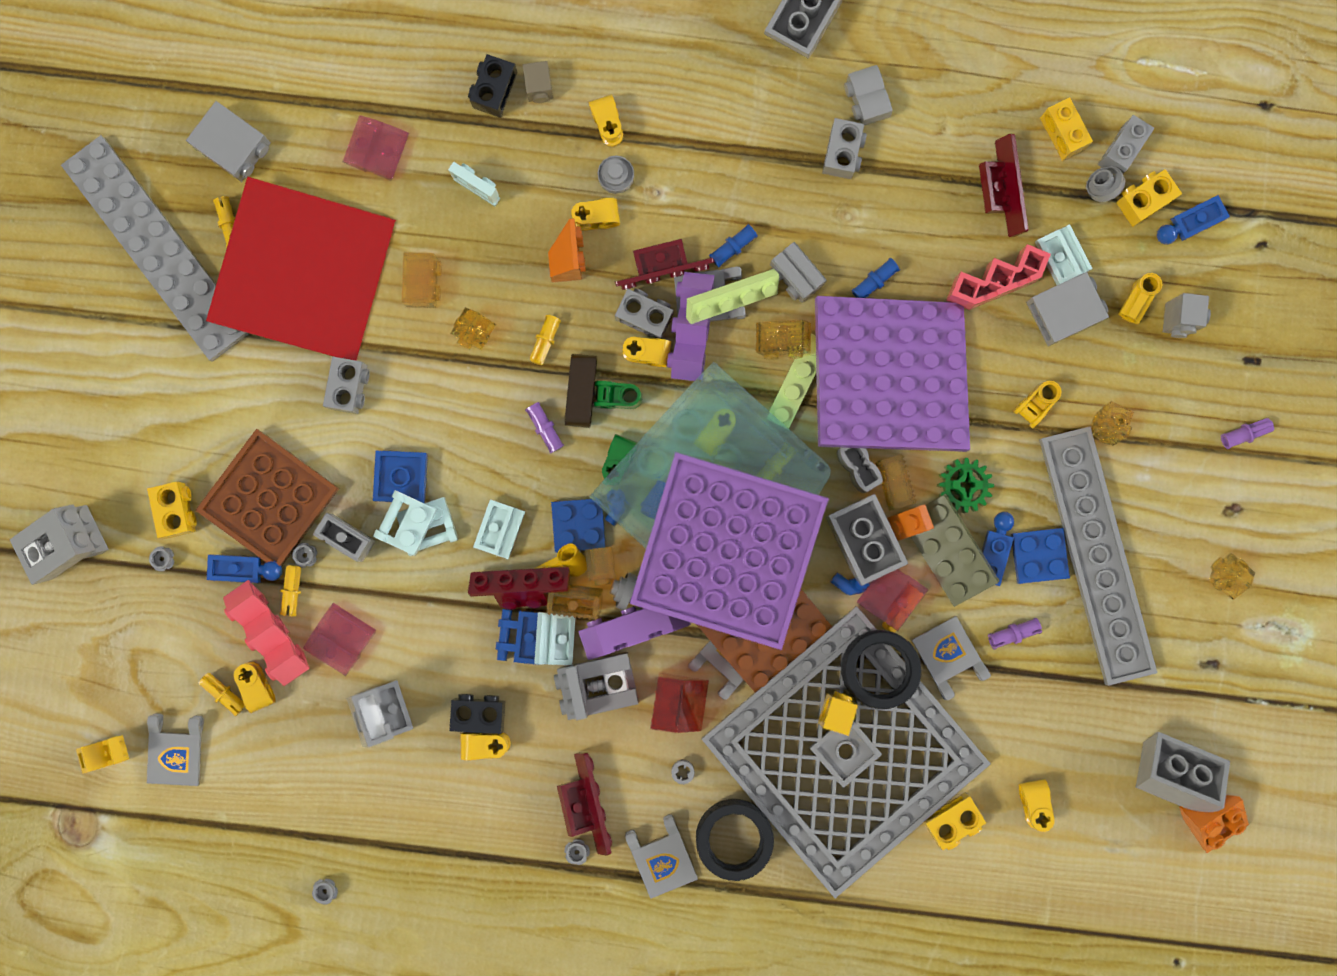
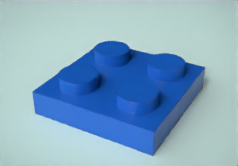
M375 450L373 501L392 502L394 499L392 495L396 490L425 503L428 453Z
M602 498L551 502L555 553H558L560 548L566 544H574L580 551L606 549Z
M1063 528L1011 534V537H1014L1012 548L1017 584L1070 578Z

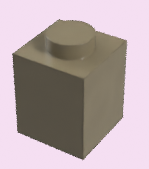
M548 62L522 64L529 102L545 103L548 99H552L553 92Z

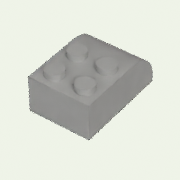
M782 0L766 27L764 35L809 58L840 7L842 0Z
M875 494L825 517L852 574L861 586L908 564Z
M1157 732L1143 742L1136 788L1190 810L1216 812L1223 809L1225 805L1230 761Z

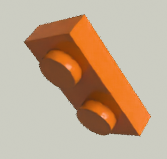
M925 504L887 518L897 541L934 529Z

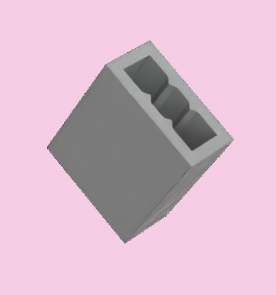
M217 101L214 102L186 139L194 149L240 182L252 174L254 165L259 158H263L267 154L271 144L262 133Z
M1087 272L1044 291L1026 302L1047 346H1051L1109 318L1107 304L1103 299H1100L1096 291L1097 284L1092 277H1089Z

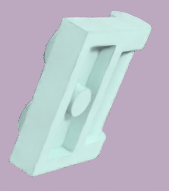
M395 490L392 495L394 499L379 530L376 529L373 537L416 556L437 509ZM406 503L409 505V508L395 537L388 535L402 504Z
M445 497L424 503L437 509L429 529L445 525L446 531L424 538L418 551L447 541H457L458 536ZM407 510L398 512L396 517L399 526Z

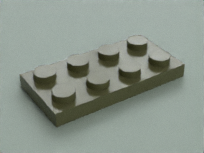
M944 494L928 503L926 508L934 529L911 536L955 607L999 583V579L948 496Z

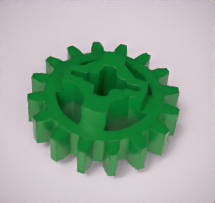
M964 458L962 464L958 459L954 460V467L950 465L944 467L947 474H939V477L943 479L942 483L937 484V487L943 488V492L939 494V497L946 494L951 503L954 504L953 506L956 511L960 507H962L963 513H968L969 507L973 512L978 511L977 504L985 506L987 503L984 498L992 497V494L988 492L989 488L994 487V484L988 483V479L992 477V474L985 475L984 471L987 466L977 467L978 460H974L971 464H969L968 458ZM960 469L959 477L955 480H950L952 475ZM973 472H975L978 475L980 480H977L973 476ZM966 482L970 484V488L965 490L960 484ZM951 491L958 495V500L952 495ZM976 491H980L979 496L971 502L972 495Z

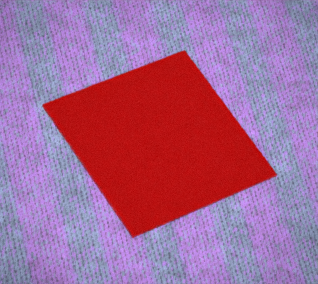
M247 176L206 322L325 355L357 361L396 220Z

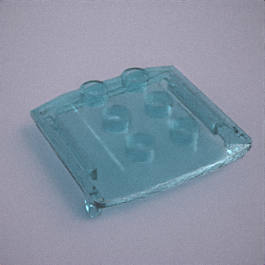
M713 362L629 451L589 497L646 549L675 452L819 495L828 481L831 470L824 460Z

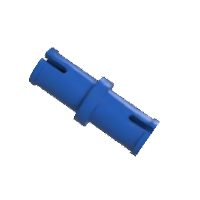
M747 224L746 227L732 238L729 236L725 239L726 243L712 254H709V257H713L714 264L719 268L733 255H739L741 249L757 238L758 235Z
M889 258L876 271L869 272L867 274L868 277L851 290L856 298H866L877 288L881 289L885 281L900 271L899 266L892 258Z

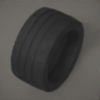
M873 630L861 634L849 644L842 658L841 675L846 689L857 701L871 708L890 709L905 703L915 693L921 680V662L915 648L907 639L890 631ZM874 644L893 646L901 653L905 661L906 674L904 680L897 690L889 694L876 695L868 692L861 686L856 676L858 657L866 648Z
M726 799L711 806L701 817L696 830V846L702 863L710 872L728 881H740L754 877L765 868L773 852L774 835L769 820L756 805L741 799ZM731 814L744 815L752 820L758 828L760 835L759 848L755 855L748 861L736 865L719 860L712 852L709 843L710 831L715 822L723 816Z

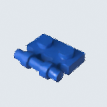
M502 609L501 619L498 620V627H500L499 642H496L495 650H498L497 660L507 661L508 651L515 652L514 662L534 664L538 613L519 611L518 621L511 620L512 610ZM510 628L517 629L516 644L509 643Z

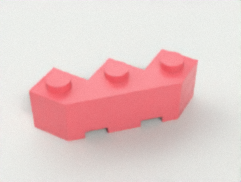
M1027 244L1019 252L1014 266L994 258L987 264L982 279L960 272L954 279L946 301L964 306L965 309L971 310L1029 286L1042 277L1051 254Z
M249 580L223 597L226 606L224 609L226 616L232 622L236 620L243 626L246 634L244 639L246 645L252 651L257 650L264 657L267 665L265 671L271 680H278L283 686H286L310 669L300 646L292 643L288 636L289 630L280 617L271 612L267 606L269 602L264 594Z

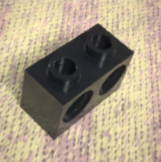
M486 54L484 62L480 61L478 65L476 84L471 85L468 94L473 109L501 118L518 73L515 63ZM495 70L502 72L499 77H490V74ZM486 93L493 94V97L488 101L481 99Z
M458 694V698L451 700L449 731L501 734L504 732L506 701L499 700V696L484 695V699H474L473 694ZM461 706L470 708V719H463L459 715ZM487 707H492L496 710V720L491 721L485 717L484 711Z

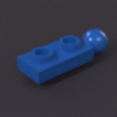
M1219 195L1173 217L1171 221L1174 226L1169 224L1161 226L1157 231V239L1160 243L1168 245L1173 243L1179 234L1181 240L1184 241L1228 219L1230 216Z
M1000 512L995 516L994 526L996 527V532L987 530L981 551L999 579V583L996 584L997 586L1001 585L1014 537L1006 535V532L1014 526V518L1008 512Z
M209 554L207 580L246 582L249 580L251 583H259L261 575H263L265 579L274 581L281 577L283 568L276 563L277 561H270L261 565V558L256 556Z

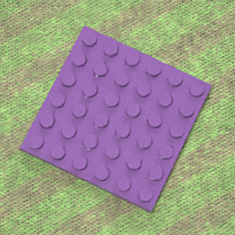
M817 296L815 298L818 447L960 452L970 450L964 306L953 302Z
M675 452L630 604L782 650L828 498Z

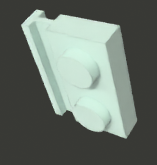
M455 162L452 163L448 171L454 181L493 206H496L500 197H498L499 194L494 182L486 177L480 179L474 175L475 171L464 163L461 166Z
M1070 224L1035 242L1038 249L1051 254L1047 267L1056 285L1062 284L1092 269Z
M490 500L473 548L509 559L525 511Z
M538 612L534 664L572 665L576 614Z

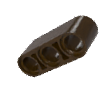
M571 355L565 426L591 427L597 356Z

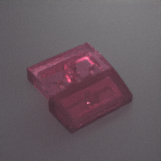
M359 115L342 162L364 172H372L391 181L409 133L386 123Z
M896 569L873 580L858 599L857 604L896 631H899L925 596L928 589L909 575H905Z
M333 603L310 635L303 649L344 676H347L360 658L363 649L376 633V630Z

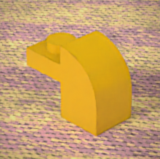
M123 735L76 749L82 774L130 760Z

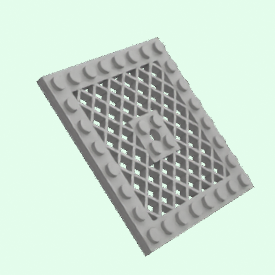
M857 606L835 623L823 636L809 646L805 652L789 663L784 670H781L768 681L764 687L753 693L701 738L834 898L839 896L991 764L921 681L915 693L905 702L908 708L875 709L862 705L861 702L856 700L858 707L849 736L828 730L822 736V726L818 723L825 700V687L839 689L838 692L841 693L846 689L841 675V664L840 666H830L829 664L840 654L842 662L845 650L855 638L863 633L877 630ZM874 644L866 648L859 656V665L856 668V672H858L857 679L862 686L863 672L876 673L875 687H862L867 691H873L876 695H879L880 692L891 693L897 690L904 680L906 674L905 662L890 645ZM864 656L875 669L863 668ZM827 669L840 670L839 684L826 683ZM822 671L821 683L809 682ZM881 676L892 689L880 688ZM807 686L821 687L820 701L806 700ZM803 687L802 699L790 698ZM788 703L801 704L800 717L787 716ZM783 704L782 716L770 715ZM806 704L819 705L818 719L805 718ZM860 709L873 710L872 723L859 722ZM878 710L891 711L890 725L877 724ZM896 712L909 713L908 727L895 726ZM914 715L920 720V722L925 726V728L913 727ZM768 719L782 720L781 734L767 733ZM764 720L763 732L751 731ZM787 721L800 722L799 735L786 734ZM805 722L818 723L817 737L804 736ZM859 727L872 728L871 741ZM877 729L890 730L889 743L876 742ZM895 730L908 731L907 745L894 744ZM913 732L926 733L925 746L912 745ZM931 735L942 746V748L930 747ZM745 736L743 749L742 746L738 743V741H740ZM749 736L763 737L762 751L748 749ZM767 738L781 739L780 752L766 751ZM785 739L799 740L798 754L784 753ZM803 741H814L809 748L815 755L802 754ZM843 744H849L852 747V754L848 758L839 756L838 750ZM876 747L888 748L887 761L877 760L882 754ZM894 748L906 749L905 763L893 762ZM912 750L924 751L923 764L911 763ZM930 751L942 752L941 766L929 765ZM748 754L761 755L760 768ZM949 755L953 760L947 764ZM766 756L779 757L778 770L765 769ZM784 757L797 758L796 772L783 771ZM802 759L815 760L814 773L801 772ZM820 761L832 775L819 774ZM874 765L887 766L886 779L873 778ZM869 767L868 778L857 777ZM892 767L905 768L904 781L891 780ZM910 768L923 769L922 782H910ZM929 770L939 771L930 780H928ZM765 774L778 775L777 788ZM782 776L796 777L795 790L781 789ZM800 777L814 778L813 791L799 790ZM818 779L832 780L831 793L818 792ZM837 781L843 788L849 784V795L836 794ZM855 782L868 783L867 796L854 795ZM873 783L886 784L885 798L872 797ZM891 785L904 786L903 799L890 798ZM909 786L920 787L908 798ZM782 794L794 795L793 807ZM799 796L812 797L811 810L798 809ZM817 797L830 798L829 811L816 810ZM835 799L848 800L847 813L834 812ZM853 800L866 801L865 814L852 813ZM871 802L884 803L883 816L871 815ZM890 803L901 804L889 814ZM799 814L811 815L810 828ZM816 815L829 816L828 829L815 828ZM834 817L847 818L846 831L833 830ZM852 819L865 820L864 833L851 832ZM870 820L881 821L869 831ZM815 834L827 835V848ZM832 835L846 836L845 849L832 848ZM851 837L861 838L850 848ZM832 854H840L841 856L836 860Z

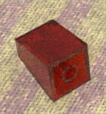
M659 672L650 729L672 733L701 731L709 680Z

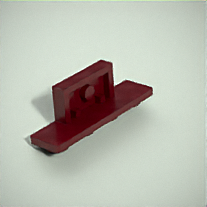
M1009 133L995 141L997 162L985 161L979 164L985 213L1005 214L1008 237H1015L1028 232L1029 228L1015 134Z
M682 239L633 250L638 275L615 281V286H621L622 290L637 287L636 282L645 280L646 284L661 281L660 276L670 274L671 278L684 275V270L694 268L695 272L710 269L709 264L714 263V259L711 257L687 263Z
M569 567L472 572L470 574L468 594L470 597L494 596L500 608L505 609L550 606L551 597L549 593L568 591L570 569Z
M579 752L574 754L580 779L557 786L569 837H574L592 831L597 854L607 856L612 854V839L606 830L605 811L600 805V788L593 775L594 763L587 752Z

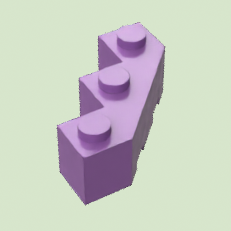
M684 272L682 282L678 281L676 297H680V309L678 317H673L672 332H676V343L674 352H669L667 368H671V378L698 382L702 380L710 318L690 324L686 319L687 298L713 290L714 275Z
M634 606L622 610V616L606 622H602L601 618L587 623L588 628L578 632L587 659L591 660L660 635L671 633L691 624L688 621L645 608L637 611Z

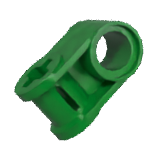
M595 381V386H597L596 402L593 403L595 408L636 409L642 403V394L634 384ZM628 391H635L637 393V399L632 403L624 401V395Z
M615 434L602 468V475L606 482L615 485L623 481L635 457L639 443ZM617 466L620 476H614L613 479H610V474L607 470Z

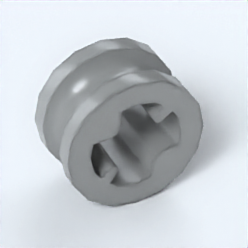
M679 760L674 763L671 774L675 782L687 784L694 777V768L689 761ZM684 765V768L687 766L690 769L687 772V778L682 779V775L680 778L676 775L679 771V766Z

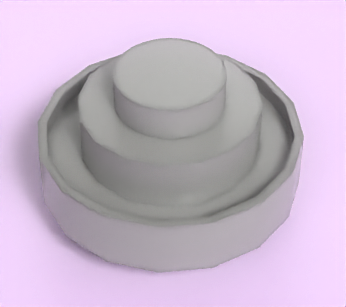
M617 155L609 156L599 165L597 172L598 180L602 188L607 192L614 194L623 193L633 184V166L626 158Z
M1102 167L1090 175L1087 180L1086 189L1090 197L1095 201H1109L1122 192L1125 187V178L1117 167Z
M627 572L626 576H621L619 581L616 579L613 581L610 594L613 595V600L616 601V608L622 610L627 608L632 598L637 575Z

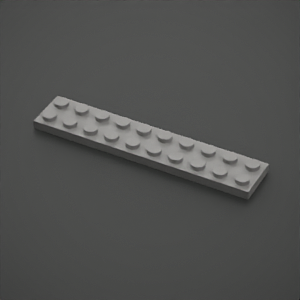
M100 135L61 164L210 361L213 362L250 334L206 322L216 283L103 136Z
M1091 427L1039 439L1104 683L1109 686L1156 674V665Z

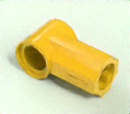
M1147 273L1138 278L1133 283L1132 291L1118 315L1128 322L1136 325L1139 324L1155 295L1162 289L1161 278L1155 273ZM1144 280L1151 284V292L1143 288Z
M566 544L560 548L555 558L534 569L569 567L570 575L577 577L585 573L589 562L576 545Z

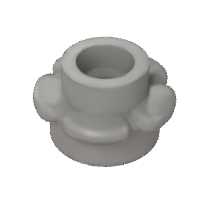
M301 543L293 550L292 558L296 565L301 568L310 567L317 560L316 548L308 543ZM304 553H307L306 558L303 557Z
M157 547L151 552L149 562L155 570L165 571V569H170L173 566L174 553L170 548Z
M575 839L572 843L569 842L564 849L566 853L565 858L571 864L581 865L585 863L587 856L590 854L588 845H585L584 841L580 839Z
M320 879L313 886L312 896L318 903L326 905L337 897L338 889L331 879Z

